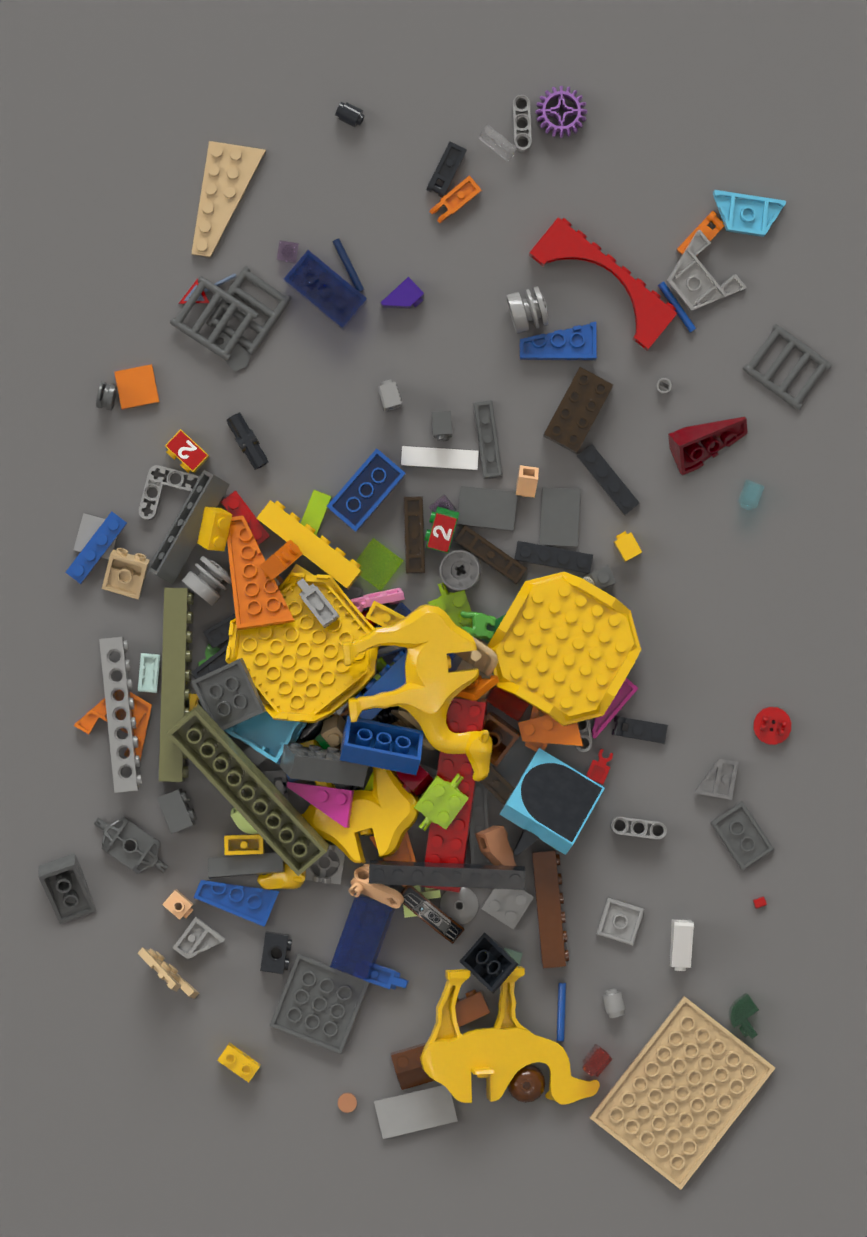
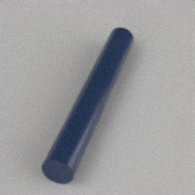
M340 239L332 241L357 293L365 290Z

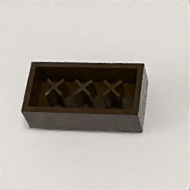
M579 367L543 437L577 454L613 384Z

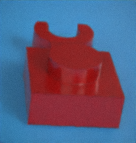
M604 749L599 750V760H592L586 777L602 785L611 768L606 763L613 758V753H610L608 758H603L602 753Z

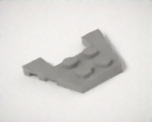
M701 230L695 233L667 279L669 285L690 310L697 309L747 288L736 274L720 286L698 260L696 255L711 244Z

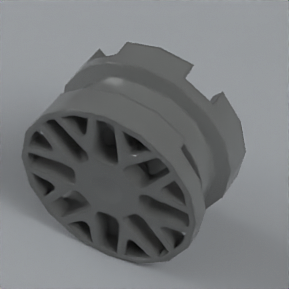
M101 381L96 400L97 408L106 407L107 410L112 411L117 391L115 389H117V384L107 385L106 382Z

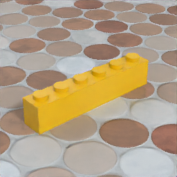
M270 500L257 519L286 542L291 539L304 556L349 590L363 572L359 569L361 565L353 559L348 561L344 557L346 553L338 547L335 550L330 547L329 544L331 542L324 536L317 537L314 534L316 530L310 525L306 524L303 526L299 523L301 518L293 512L290 515L285 512L284 509L286 507L279 501L274 503Z

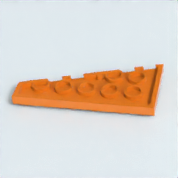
M244 516L232 517L227 537L237 629L244 630L295 622L275 579L271 580L260 567L265 559Z

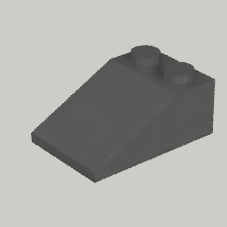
M75 853L39 866L38 877L60 924L96 911Z

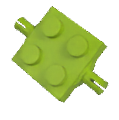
M444 583L438 584L441 596L427 602L428 605L438 606L443 609L459 627L468 626L472 628V618H463L460 615L461 611L471 612L465 591L449 593Z
M457 773L452 782L445 781L436 776L418 800L414 808L426 817L419 825L421 829L423 828L426 831L431 822L446 830L467 802L468 797L458 789V785L464 779L460 774Z

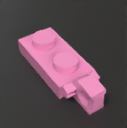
M401 588L366 594L363 597L350 600L362 612L364 608L371 607L374 601L380 604L400 603V600H405Z

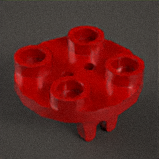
M767 707L756 715L753 729L755 736L760 741L776 745L788 738L792 723L789 715L784 710L778 707Z

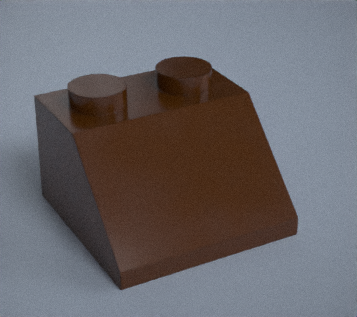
M490 711L485 718L484 730H488L489 736L492 738L493 745L490 762L497 767L521 734L497 714Z
M426 1043L391 1053L395 1072L402 1090L435 1081L422 1069L420 1057Z

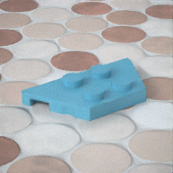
M720 190L713 191L716 205L725 229L728 232L764 237L786 204L785 200Z

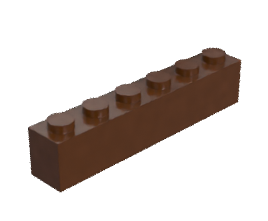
M555 850L532 852L542 967H564L566 962L569 961V952L564 949V942H567V931H563L562 923H566L565 911L561 912L560 904H564L563 892L559 893V885H562L561 873H557V866L560 865V855L556 854Z

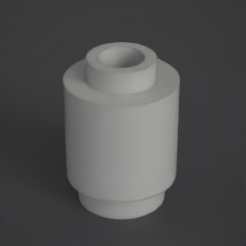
M616 988L606 990V994L602 995L609 1018L624 1015L625 1006L621 991H617Z

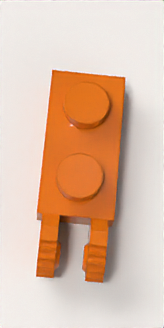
M469 175L441 198L440 202L430 210V213L438 212L444 205L448 211L437 220L439 223H442L482 190Z

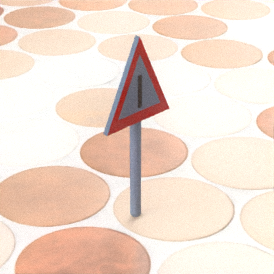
M232 274L214 285L219 286L235 278L237 275ZM198 278L178 304H186L199 284ZM207 288L203 290L195 304L209 303L205 294L209 291Z

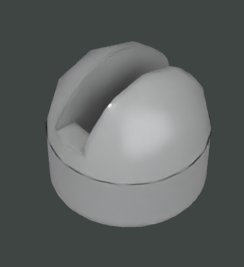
M666 377L660 378L657 381V390L661 393L669 392L672 388L670 379ZM662 381L668 384L669 387L667 388L661 385L660 382Z

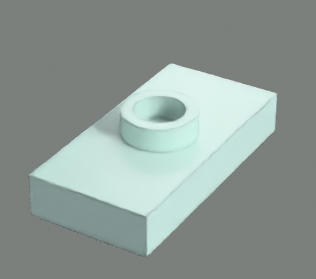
M141 653L138 691L157 693L161 655Z

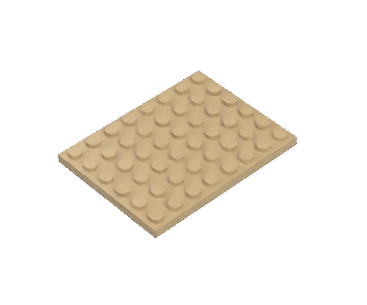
M683 996L589 1118L681 1190L772 1074L775 1067Z

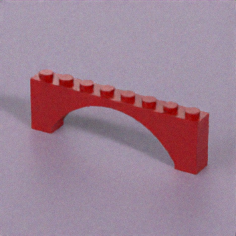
M558 217L529 252V256L542 267L547 263L555 261L581 260L596 264L612 273L626 289L633 305L636 322V332L633 340L648 351L677 315L675 312L676 308L669 302L665 304L660 300L661 296L654 290L650 292L645 288L646 284L641 279H634L626 267H619L616 264V259L611 255L603 254L601 252L602 248L595 242L591 244L587 241V236L580 230L576 232L572 229V224L565 218L561 220Z

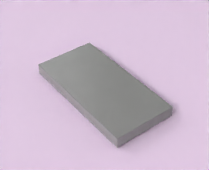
M444 1085L374 1101L383 1139L458 1121L452 1095Z

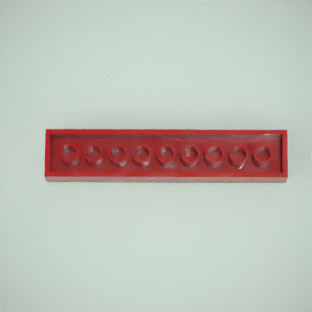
M454 697L446 715L448 729L454 733L483 731L488 700L478 699L471 701L461 697ZM440 751L437 776L445 781L452 782L457 773L460 774L464 779L458 785V789L468 797V800L446 830L440 825L431 822L425 862L465 864L477 782L473 779L474 771L466 754H447ZM421 886L453 892H460L462 887Z

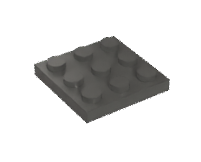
M243 658L191 681L203 709L223 731L266 711Z

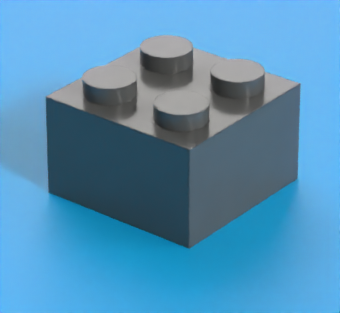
M182 788L157 798L171 834L196 824L197 816L194 809L189 808L187 803L190 802L189 796L186 791H182Z

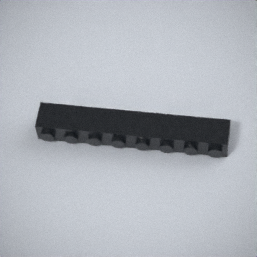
M370 860L369 884L525 890V866Z

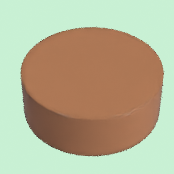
M343 1093L338 1099V1107L345 1113L352 1112L357 1106V1099L352 1093Z

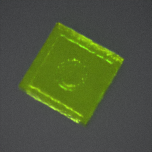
M374 538L356 560L361 565L359 569L363 571L360 576L380 591H382L404 561Z

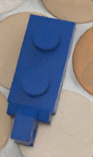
M361 958L354 974L355 977L387 989L395 990L396 986L407 988L409 982L406 979L400 978L401 973L396 972V970Z

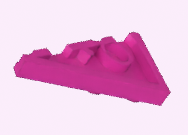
M627 678L624 680L602 717L595 718L591 734L594 739L638 690V687Z
M287 782V787L343 827L349 828L354 791Z

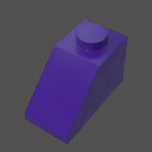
M407 277L380 304L383 308L410 309L413 306L416 308L424 301L422 298L424 293Z

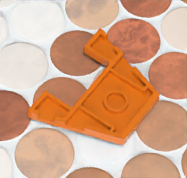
M117 690L114 694L117 701L123 700L124 692ZM130 692V698H134L135 709L131 710L132 717L136 718V729H133L134 736L138 738V748H135L136 756L139 755L141 761L152 704ZM105 698L78 720L74 726L90 734L99 718L107 722ZM119 709L116 713L119 720H123L126 717V712L123 709ZM125 728L120 729L128 734V731ZM128 748L124 753V756L126 757L130 756V750Z

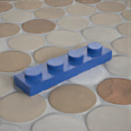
M111 511L65 573L82 584L127 525V522Z

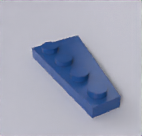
M596 322L520 339V360L597 359Z
M201 880L193 898L265 927L279 891Z

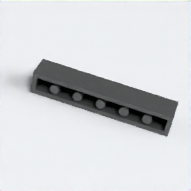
M203 470L148 566V571L171 584L174 583L194 546L197 544L204 508H217L230 484Z

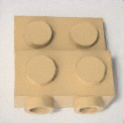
M124 548L113 549L109 557L102 589L139 599L150 560L146 559V556L141 553L131 555Z

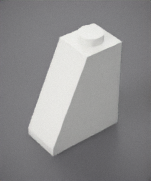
M672 919L670 966L675 967V971H686V968H691L694 922L691 920Z

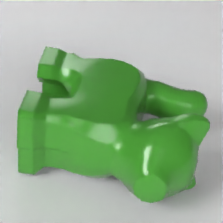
M461 611L460 615L463 618H472V628L468 626L461 628L469 632L476 639L490 641L494 631L487 630V625L495 626L496 618L480 612Z

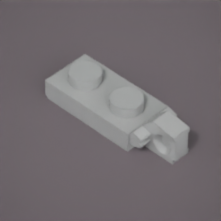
M303 578L297 582L302 590L299 594L301 599L324 629L340 617L317 586L314 584L309 586Z

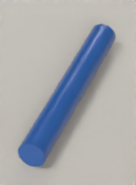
M663 281L658 287L669 303L676 308L675 312L691 333L696 327Z
M558 983L557 1041H564L566 983Z

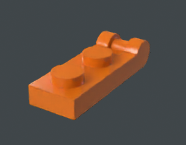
M712 211L676 250L683 255L698 230H701L707 239L711 241L724 227L723 221L716 216L717 213ZM710 222L716 226L713 230L708 226Z

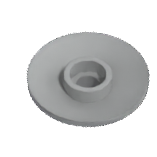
M462 887L460 892L446 891L441 898L440 909L458 924H465L470 922L477 914L478 899L469 888ZM457 902H461L463 904L462 909L456 908Z

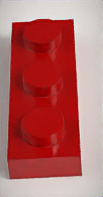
M236 490L221 501L226 510L232 514V517L244 516L258 546L270 537Z

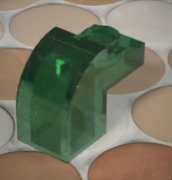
M747 993L732 1003L729 1009V1020L734 1028L741 1024L739 1029L745 1037L749 1035L753 1039L758 1034L747 1018L759 1009Z

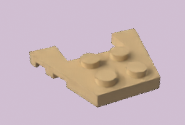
M141 948L138 952L140 957L158 973L157 975L162 980L164 979L168 983L167 986L171 990L177 992L181 988L193 999L198 996L199 992L177 973L178 970L174 966L168 965L164 961L163 955L151 948L149 950Z

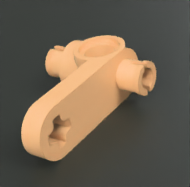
M364 864L354 871V878L351 880V887L348 890L352 896L356 893L355 897L358 898L360 894H363L396 909L403 904L404 897L397 890L383 884H369V864Z

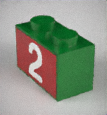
M437 507L436 512L431 513L429 523L433 524L431 530L427 529L424 539L428 541L427 548L449 553L459 512Z

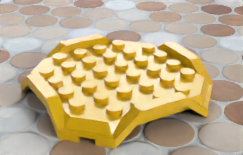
M291 572L279 589L295 622L238 630L236 618L231 620L225 661L229 664L243 658L267 713L274 720L316 723L332 715L346 704L349 698H353L364 689L376 673L379 646L360 653L354 658L350 666H345L342 642H353L369 634L375 628L346 596L331 575L317 574L316 576ZM302 578L309 586L312 584L317 586L340 616L325 629L299 595L302 590L297 582Z
M567 572L525 581L487 645L498 657L497 666L493 671V675H498L499 680L496 687L516 695L548 714L562 726L602 717L618 693L641 651L631 610L610 594L586 580Z

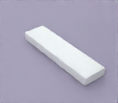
M402 446L401 466L477 470L479 451Z

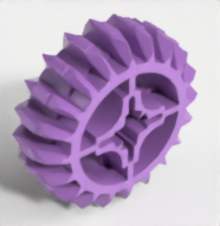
M563 86L559 87L558 92L555 87H552V94L546 90L547 98L541 95L540 100L543 103L537 102L536 106L541 109L536 110L535 113L541 116L537 117L536 120L537 122L544 121L541 123L540 128L542 129L547 126L545 133L548 134L552 130V137L556 136V132L560 133V138H563V132H566V135L570 137V130L576 134L578 130L575 126L582 128L583 124L580 121H586V117L582 115L587 114V110L581 109L586 106V102L579 103L583 99L582 95L576 98L577 91L574 90L572 94L569 93L570 87H567L566 92L563 91ZM558 98L557 106L546 109L550 101ZM564 98L569 99L571 102H573L576 109H573V107H568L565 104ZM561 104L562 108L564 109L563 111L566 110V112H564V115L562 116V120L559 113H557L559 111ZM546 115L555 117L558 120V126L551 123ZM577 115L571 124L564 126L567 117Z

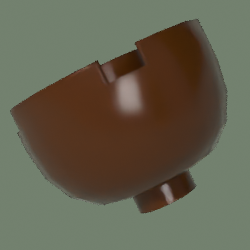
M526 1065L514 1075L508 1085V1091L517 1101L524 1103L533 1102L540 1098L544 1092L545 1078L541 1070L535 1065Z

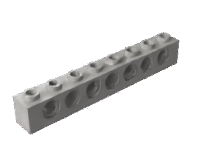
M124 637L99 639L114 793L138 791L139 786H142V777L138 775L137 767H140L139 755L136 756L135 748H138V738L134 736L133 729H136V718L132 717L131 711L135 709L134 698H130L129 691L133 690L132 679H128V671H131L130 660H126V652H129L128 640H124ZM115 651L119 652L121 656L120 660L116 663L111 660V654ZM115 671L122 673V679L119 682L113 680L112 676ZM117 690L124 692V698L121 701H117L114 697ZM119 709H123L126 712V717L123 720H119L116 716ZM121 728H125L128 731L126 739H121L118 736ZM124 747L130 750V756L126 759L120 755V751ZM126 766L132 770V775L129 778L124 777L122 774V770Z

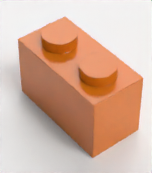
M290 539L265 560L260 567L273 580L303 553Z

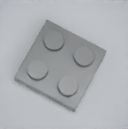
M493 889L481 909L514 930L534 896L524 890Z

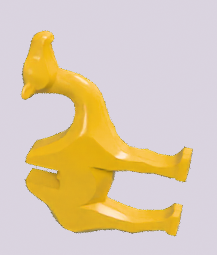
M425 604L419 606L392 626L377 627L369 634L353 642H342L345 666H350L354 658L360 653L377 646L394 645L407 648L405 684L395 690L381 692L373 696L349 698L350 722H357L363 710L400 706L406 709L419 722L428 742L436 750L447 754H466L473 768V779L479 782L488 776L493 745L488 730L454 733L448 729L446 724L447 710L453 698L473 683L479 675L478 668L448 671V668H451V658L447 655L448 653L477 650L476 643L469 632L456 625L440 607Z
M316 740L300 743L303 747H309V745L321 747ZM373 767V790L354 791L349 828L343 827L312 804H310L302 816L324 840L335 844L354 863H366L358 833L361 836L374 834L379 857L385 858L393 855L399 849L405 833L416 822L419 811L414 807L419 799L413 792L409 794L402 787V781L392 770ZM315 781L316 786L336 788L333 783ZM284 861L285 872L261 874L258 876L257 881L264 889H297L305 881L306 870L298 876Z
M517 966L500 986L498 1016L494 1027L475 1029L463 1034L460 1033L455 1005L461 985L470 977V970H445L447 981L436 1006V1023L420 1057L422 1069L430 1078L444 1085L455 1099L463 1103H472L471 1072L473 1075H477L478 1078H486L487 1099L493 1102L502 1097L517 1071L526 1065L536 1062L545 1063L550 1069L549 1091L545 1094L547 1099L554 1100L561 1105H566L594 1096L600 1087L599 1081H585L572 1077L569 1058L564 1048L550 1039L531 1033L516 1019L514 988L515 982L525 975V968Z

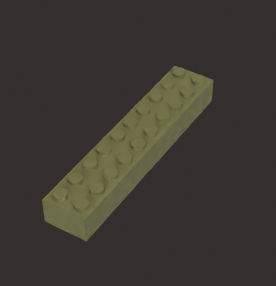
M164 588L159 781L184 782L185 778L189 777V766H185L188 757L167 735L170 728L189 713L187 701L190 700L191 689H188V681H191L192 671L188 670V662H192V651L189 650V643L193 641V632L189 631V624H193V612H190V605L194 603V593H190L188 588Z
M199 704L170 728L167 733L169 738L298 876L327 852L329 844Z

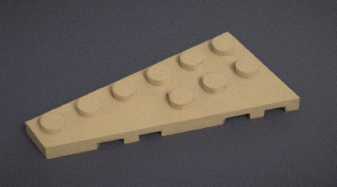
M209 141L192 255L211 258L266 150Z

